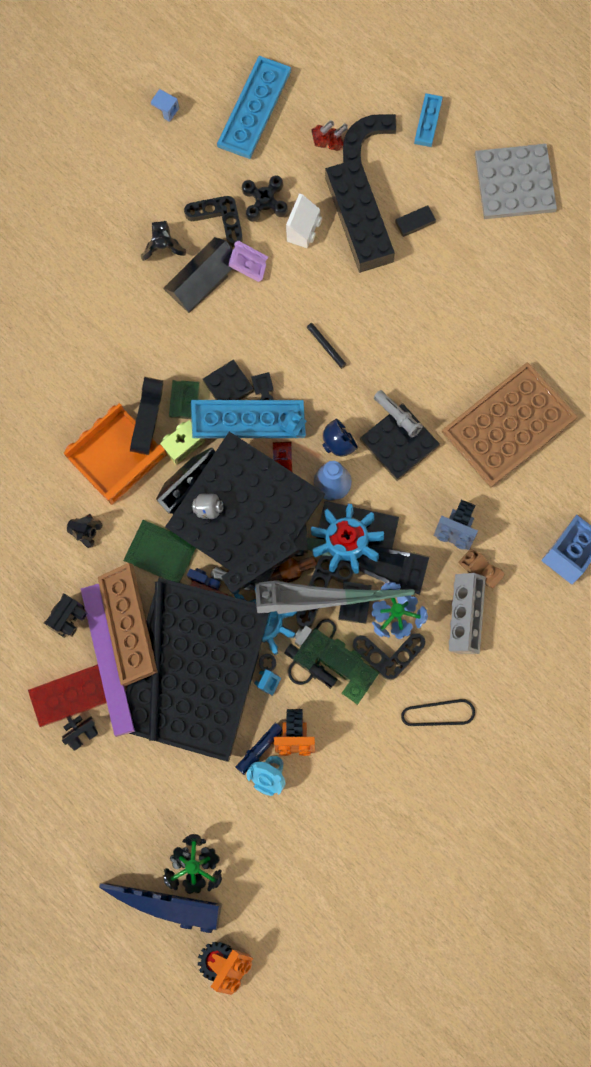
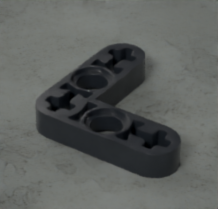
M217 197L192 202L185 206V217L189 221L222 216L226 240L230 246L235 247V242L243 241L236 202L233 197ZM226 203L230 204L231 212L227 213ZM208 205H213L215 210L207 212L205 208ZM194 209L195 214L191 215L190 210ZM228 218H234L236 223L228 225L226 221ZM235 230L237 240H233L231 231Z
M418 633L412 634L390 658L372 641L362 635L357 636L353 640L352 646L353 650L383 678L391 681L397 678L420 653L426 641L423 635ZM414 638L415 640H417L419 638L421 640V646H415L412 649V651L415 652V654L413 655L409 649L405 648V646L407 645L410 648V646L413 644L412 639ZM359 640L360 642H362L364 640L365 647L368 650L370 646L374 649L370 650L367 656H365L364 653H366V650H364L362 647L358 649L357 641ZM406 652L409 655L408 661H399L398 654ZM372 653H379L381 655L379 663H373L370 660ZM394 659L402 668L399 669L397 666L393 671L395 675L390 674L387 676L385 668H391L394 665V662L391 661Z

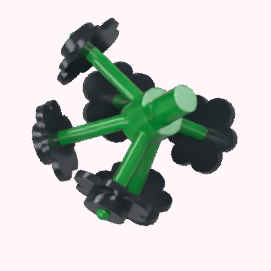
M190 834L182 842L192 846L191 853H189L187 847H176L173 850V855L170 856L174 869H180L181 867L185 869L175 874L173 871L165 868L164 883L167 887L176 891L179 886L177 878L188 873L186 879L182 882L186 893H200L201 888L206 886V881L202 878L204 876L210 880L207 891L210 892L221 884L222 870H216L211 876L201 870L200 865L204 869H215L216 864L220 861V857L215 854L214 848L203 847L199 855L200 861L195 860L196 845L201 846L205 844L206 839H202L198 834Z

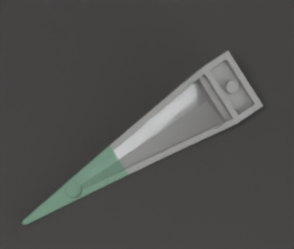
M280 581L255 583L257 613L277 611L278 614L415 595V590L413 589L352 590L314 587Z

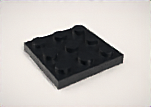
M403 403L399 406L404 412H409L417 423H421ZM390 414L360 437V441L396 481L440 446V443L424 426L416 436L411 438L403 427L397 425V420Z

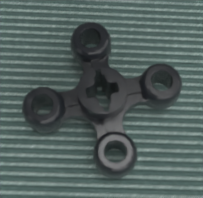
M272 176L269 180V186L259 189L251 180H246L242 183L243 194L247 197L253 196L256 200L255 204L249 206L246 210V217L249 221L255 222L259 220L261 210H268L270 208L274 210L277 217L287 215L288 206L286 202L274 199V194L283 188V179L280 176Z

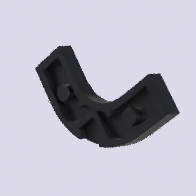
M396 114L370 115L356 121L349 128L344 138L343 163L357 158L361 160L362 143L371 135L396 134Z

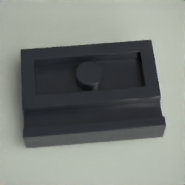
M344 581L343 589L371 590L372 585ZM369 601L340 605L338 620L366 624Z

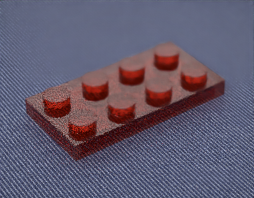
M98 664L28 690L39 727L41 728L66 719L69 715L74 716L107 704Z

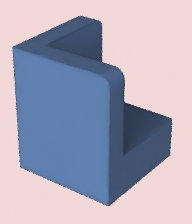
M161 89L158 90L151 100V105L161 110L164 119L169 122L179 110L178 99Z

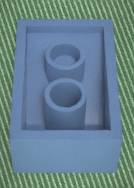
M578 515L573 518L541 560L570 584H573L591 563V525Z

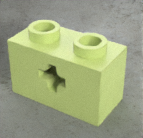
M188 420L186 423L182 422L179 424L175 432L167 434L162 439L160 445L177 465L201 446L205 439L192 438V423Z

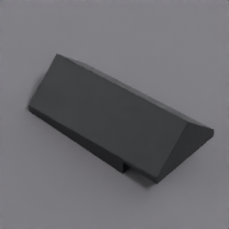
M214 237L163 289L190 313L228 277L227 274L233 269L229 267L232 248L226 240Z

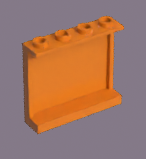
M120 403L117 406H112L108 410V414L103 418L97 419L90 430L84 431L75 443H71L66 447L64 452L66 458L111 505L167 456L165 449L153 439L149 455L130 452L136 421L123 409Z

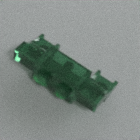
M314 628L292 660L302 665L308 671L316 660L320 661L349 682L341 694L358 705L379 672L364 663L361 659L362 655L358 652L346 649L344 642L337 638L336 640L330 639Z

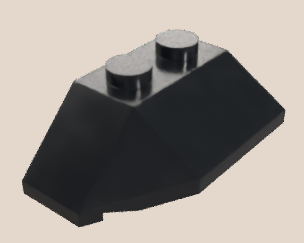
M212 447L192 457L164 483L156 500L168 514L175 513L216 452Z

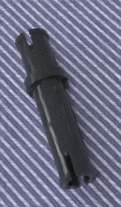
M290 644L285 650V655L313 675L315 680L318 679L324 683L329 689L338 680L326 671L323 665L320 666L293 644Z

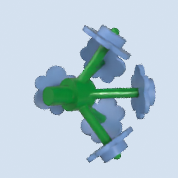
M389 582L384 584L381 590H399L401 586L395 582ZM412 595L397 597L398 603L395 598H391L392 607L386 605L384 600L373 603L372 607L374 610L372 611V616L379 623L386 620L382 626L374 621L372 622L375 633L380 637H390L389 632L385 628L394 618H397L398 622L392 623L391 634L395 635L397 639L409 636L411 634L410 631L413 629L411 623L402 620L401 617L403 615L416 618L415 624L419 629L422 624L426 623L428 618L427 609L424 606H421L417 614L412 613L416 610L415 605L418 603V599Z

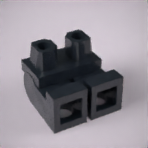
M63 593L60 601L54 606L44 624L63 638L66 635L73 637L77 627L71 621L74 620L76 622L77 619L83 621L88 613L84 610L85 607Z

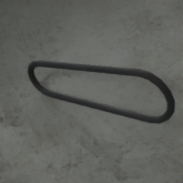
M324 619L318 623V625L316 626V628L314 629V631L312 632V634L300 650L302 652L304 651V649L306 648V646L308 645L312 637L315 635V633L317 632L322 623H331L333 625V632L326 646L324 647L317 661V664L321 662L336 632L335 623L329 619ZM293 660L288 669V676L290 680L298 685H304L308 683L312 679L313 675H310L309 678L304 682H298L293 679L291 675V670L294 664L296 663Z
M465 699L417 705L405 708L401 713V719L407 726L465 725L473 720L475 708L471 702ZM465 702L472 709L471 718L465 722L408 723L404 718L407 710Z

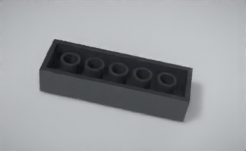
M360 158L325 168V180L359 273L393 263L395 252Z

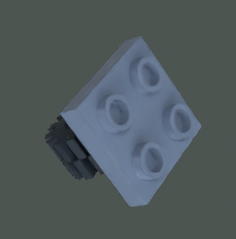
M461 499L457 510L453 509L449 518L441 516L433 536H436L442 542L453 543L459 549L469 550L478 530L471 528L474 520L471 515L476 505Z

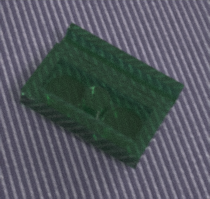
M172 381L169 408L170 418L191 419V400H199L200 382Z

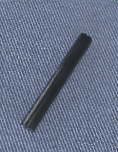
M310 323L307 329L341 369L344 368L346 362L314 324Z

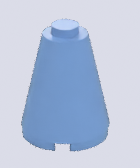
M337 461L327 462L315 474L314 486L326 494L324 496L326 500L344 498L351 489V475Z

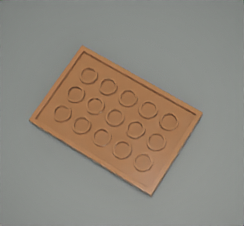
M527 362L442 429V433L492 488L575 421L577 415Z

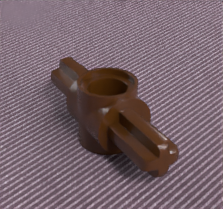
M314 556L298 562L296 559L291 558L278 566V569L274 571L268 581L283 580L286 583L295 581L301 577V572L316 567L317 561Z

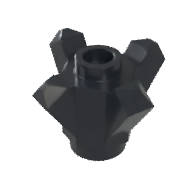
M88 514L79 519H71L67 524V532L77 541H81L87 548H91L94 546L95 541L93 537L96 535V530H100L103 525L100 520L93 521L94 519L91 514Z

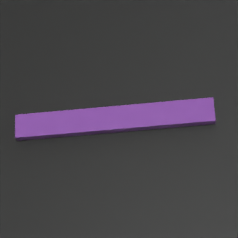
M95 584L81 588L114 736L118 737L135 732L125 687L120 684L100 586Z

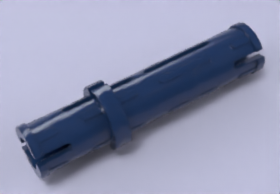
M275 722L251 750L248 749L246 751L247 754L235 768L245 775L251 764L260 761L259 758L273 744L274 737H279L283 729Z

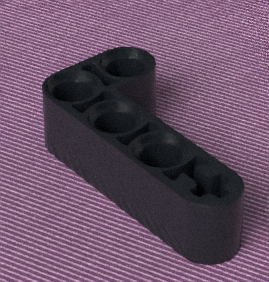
M144 377L130 452L149 455L164 380Z
M323 556L317 563L309 586L316 587L314 582L319 579L325 582L324 588H328L331 579L344 583V581L349 582L353 577L351 565L340 560L334 572L324 570L321 567L322 563H330L333 557ZM347 569L350 574L347 577H342L339 571ZM320 608L308 610L310 611L308 614L310 621L302 623L301 617L304 618L307 611H298L296 617L298 626L302 629L305 626L311 628Z

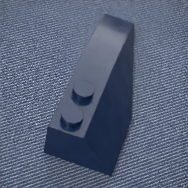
M100 883L99 888L117 900L151 916L178 923L180 928L192 929L193 926L201 927L200 931L212 933L213 930L218 929L221 903L109 883Z

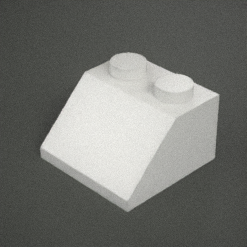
M300 193L286 224L287 242L308 248L309 243L314 241L316 235L314 231L316 227L319 228L322 217H320V209Z

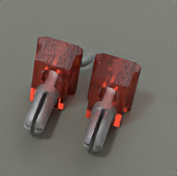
M332 120L324 126L317 125L311 129L314 145L320 148H326V145H328L330 150L339 151L344 145L341 134L348 129V125L344 123L338 129L332 128L334 126Z

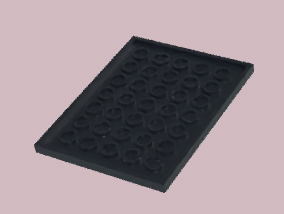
M159 577L158 582H163L156 742L229 762L270 612L257 613L256 603ZM154 596L146 620L151 646H153ZM151 676L129 684L126 690L135 732L129 734L149 739Z

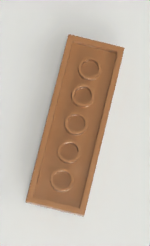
M127 563L98 577L118 675L122 686H127L158 673L134 566L131 563Z

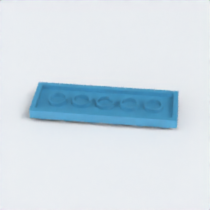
M258 56L217 142L218 148L248 159L251 158L291 73V67Z
M191 400L192 438H225L229 431L239 438H295L281 429L280 426L290 411L298 413L305 419L303 400ZM305 425L296 438H305Z

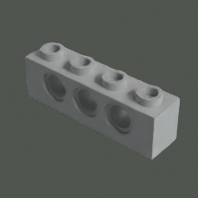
M476 573L455 574L452 619L450 622V652L457 654H480L486 580L484 576Z

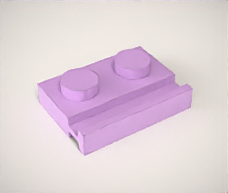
M240 241L235 242L229 267L258 282L261 281L268 256Z

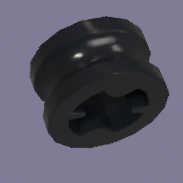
M264 654L260 657L259 666L261 670L273 671L276 668L277 663L273 655ZM265 658H267V660L271 658L273 660L271 662L272 667H263V660Z

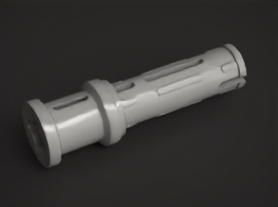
M382 390L375 394L374 400L397 420V425L403 427L411 438L421 431L423 425L417 423L409 412H404Z

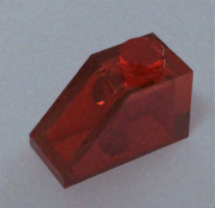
M273 442V460L293 472L292 442Z

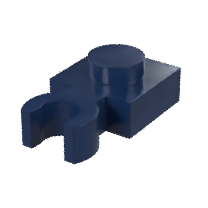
M189 569L187 573L188 579L216 591L221 586L220 581L209 578L206 572L201 569Z

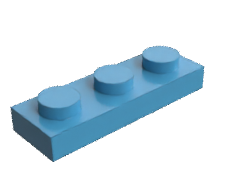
M425 93L414 144L432 147L443 96Z

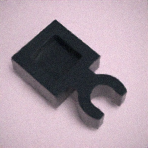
M270 373L251 376L255 395L261 394L260 400H274L269 392L274 391Z

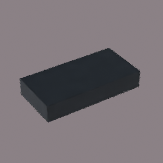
M427 205L397 218L395 223L402 236L405 237L436 223V219Z

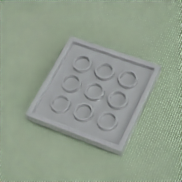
M547 144L475 151L484 219L556 212L557 206Z

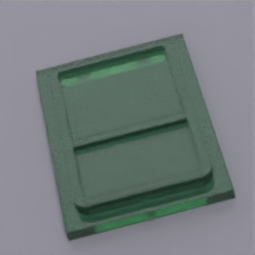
M142 520L123 561L163 579L180 583L196 548L173 532Z

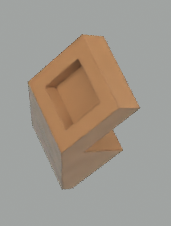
M471 548L458 562L469 573H476L486 577L485 585L492 589L505 576L501 569L489 564L483 554Z

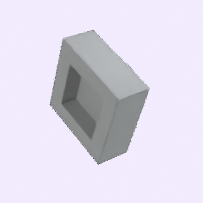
M305 626L304 629L300 628L294 636L296 639L295 645L302 649L312 634V629L308 626Z

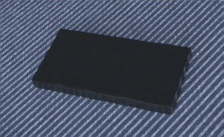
M324 501L318 528L328 529L330 523L325 518L324 511L326 509L331 511L336 519L346 517L347 505ZM353 507L354 514L352 518L359 521L370 512L374 513V521L366 527L368 532L384 531V540L370 541L368 545L393 548L399 517Z

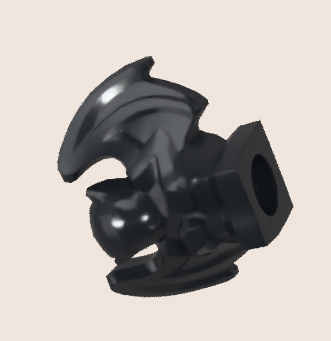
M167 221L152 222V238L148 242L144 253L141 254L142 261L148 259L157 249L165 248L171 249L177 255L185 256L186 249L182 248L178 241L170 236Z

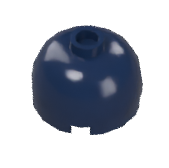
M337 418L325 427L323 431L325 443L322 445L327 453L332 452L336 456L343 457L357 450L358 445L351 433L344 429L346 427Z

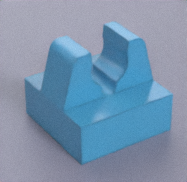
M290 411L280 428L296 438L307 421L298 413Z
M269 670L260 671L259 674L262 675L260 682L255 681L254 684L262 691L273 696L281 678Z

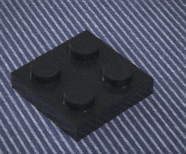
M234 359L203 378V382L215 400H240L254 391V388Z

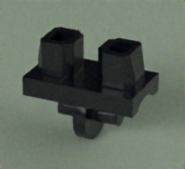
M71 715L66 717L69 723L63 727L68 732L62 736V742L64 745L68 744L74 751L83 745L78 737L83 732L89 740L98 735L95 720L92 716L81 722L83 719L80 715L75 719Z

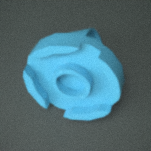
M270 756L265 762L251 764L246 773L248 781L252 780L255 783L254 788L265 795L273 796L274 793L279 795L286 785L285 778L282 775L283 760L278 756ZM277 763L280 767L276 769L270 764Z

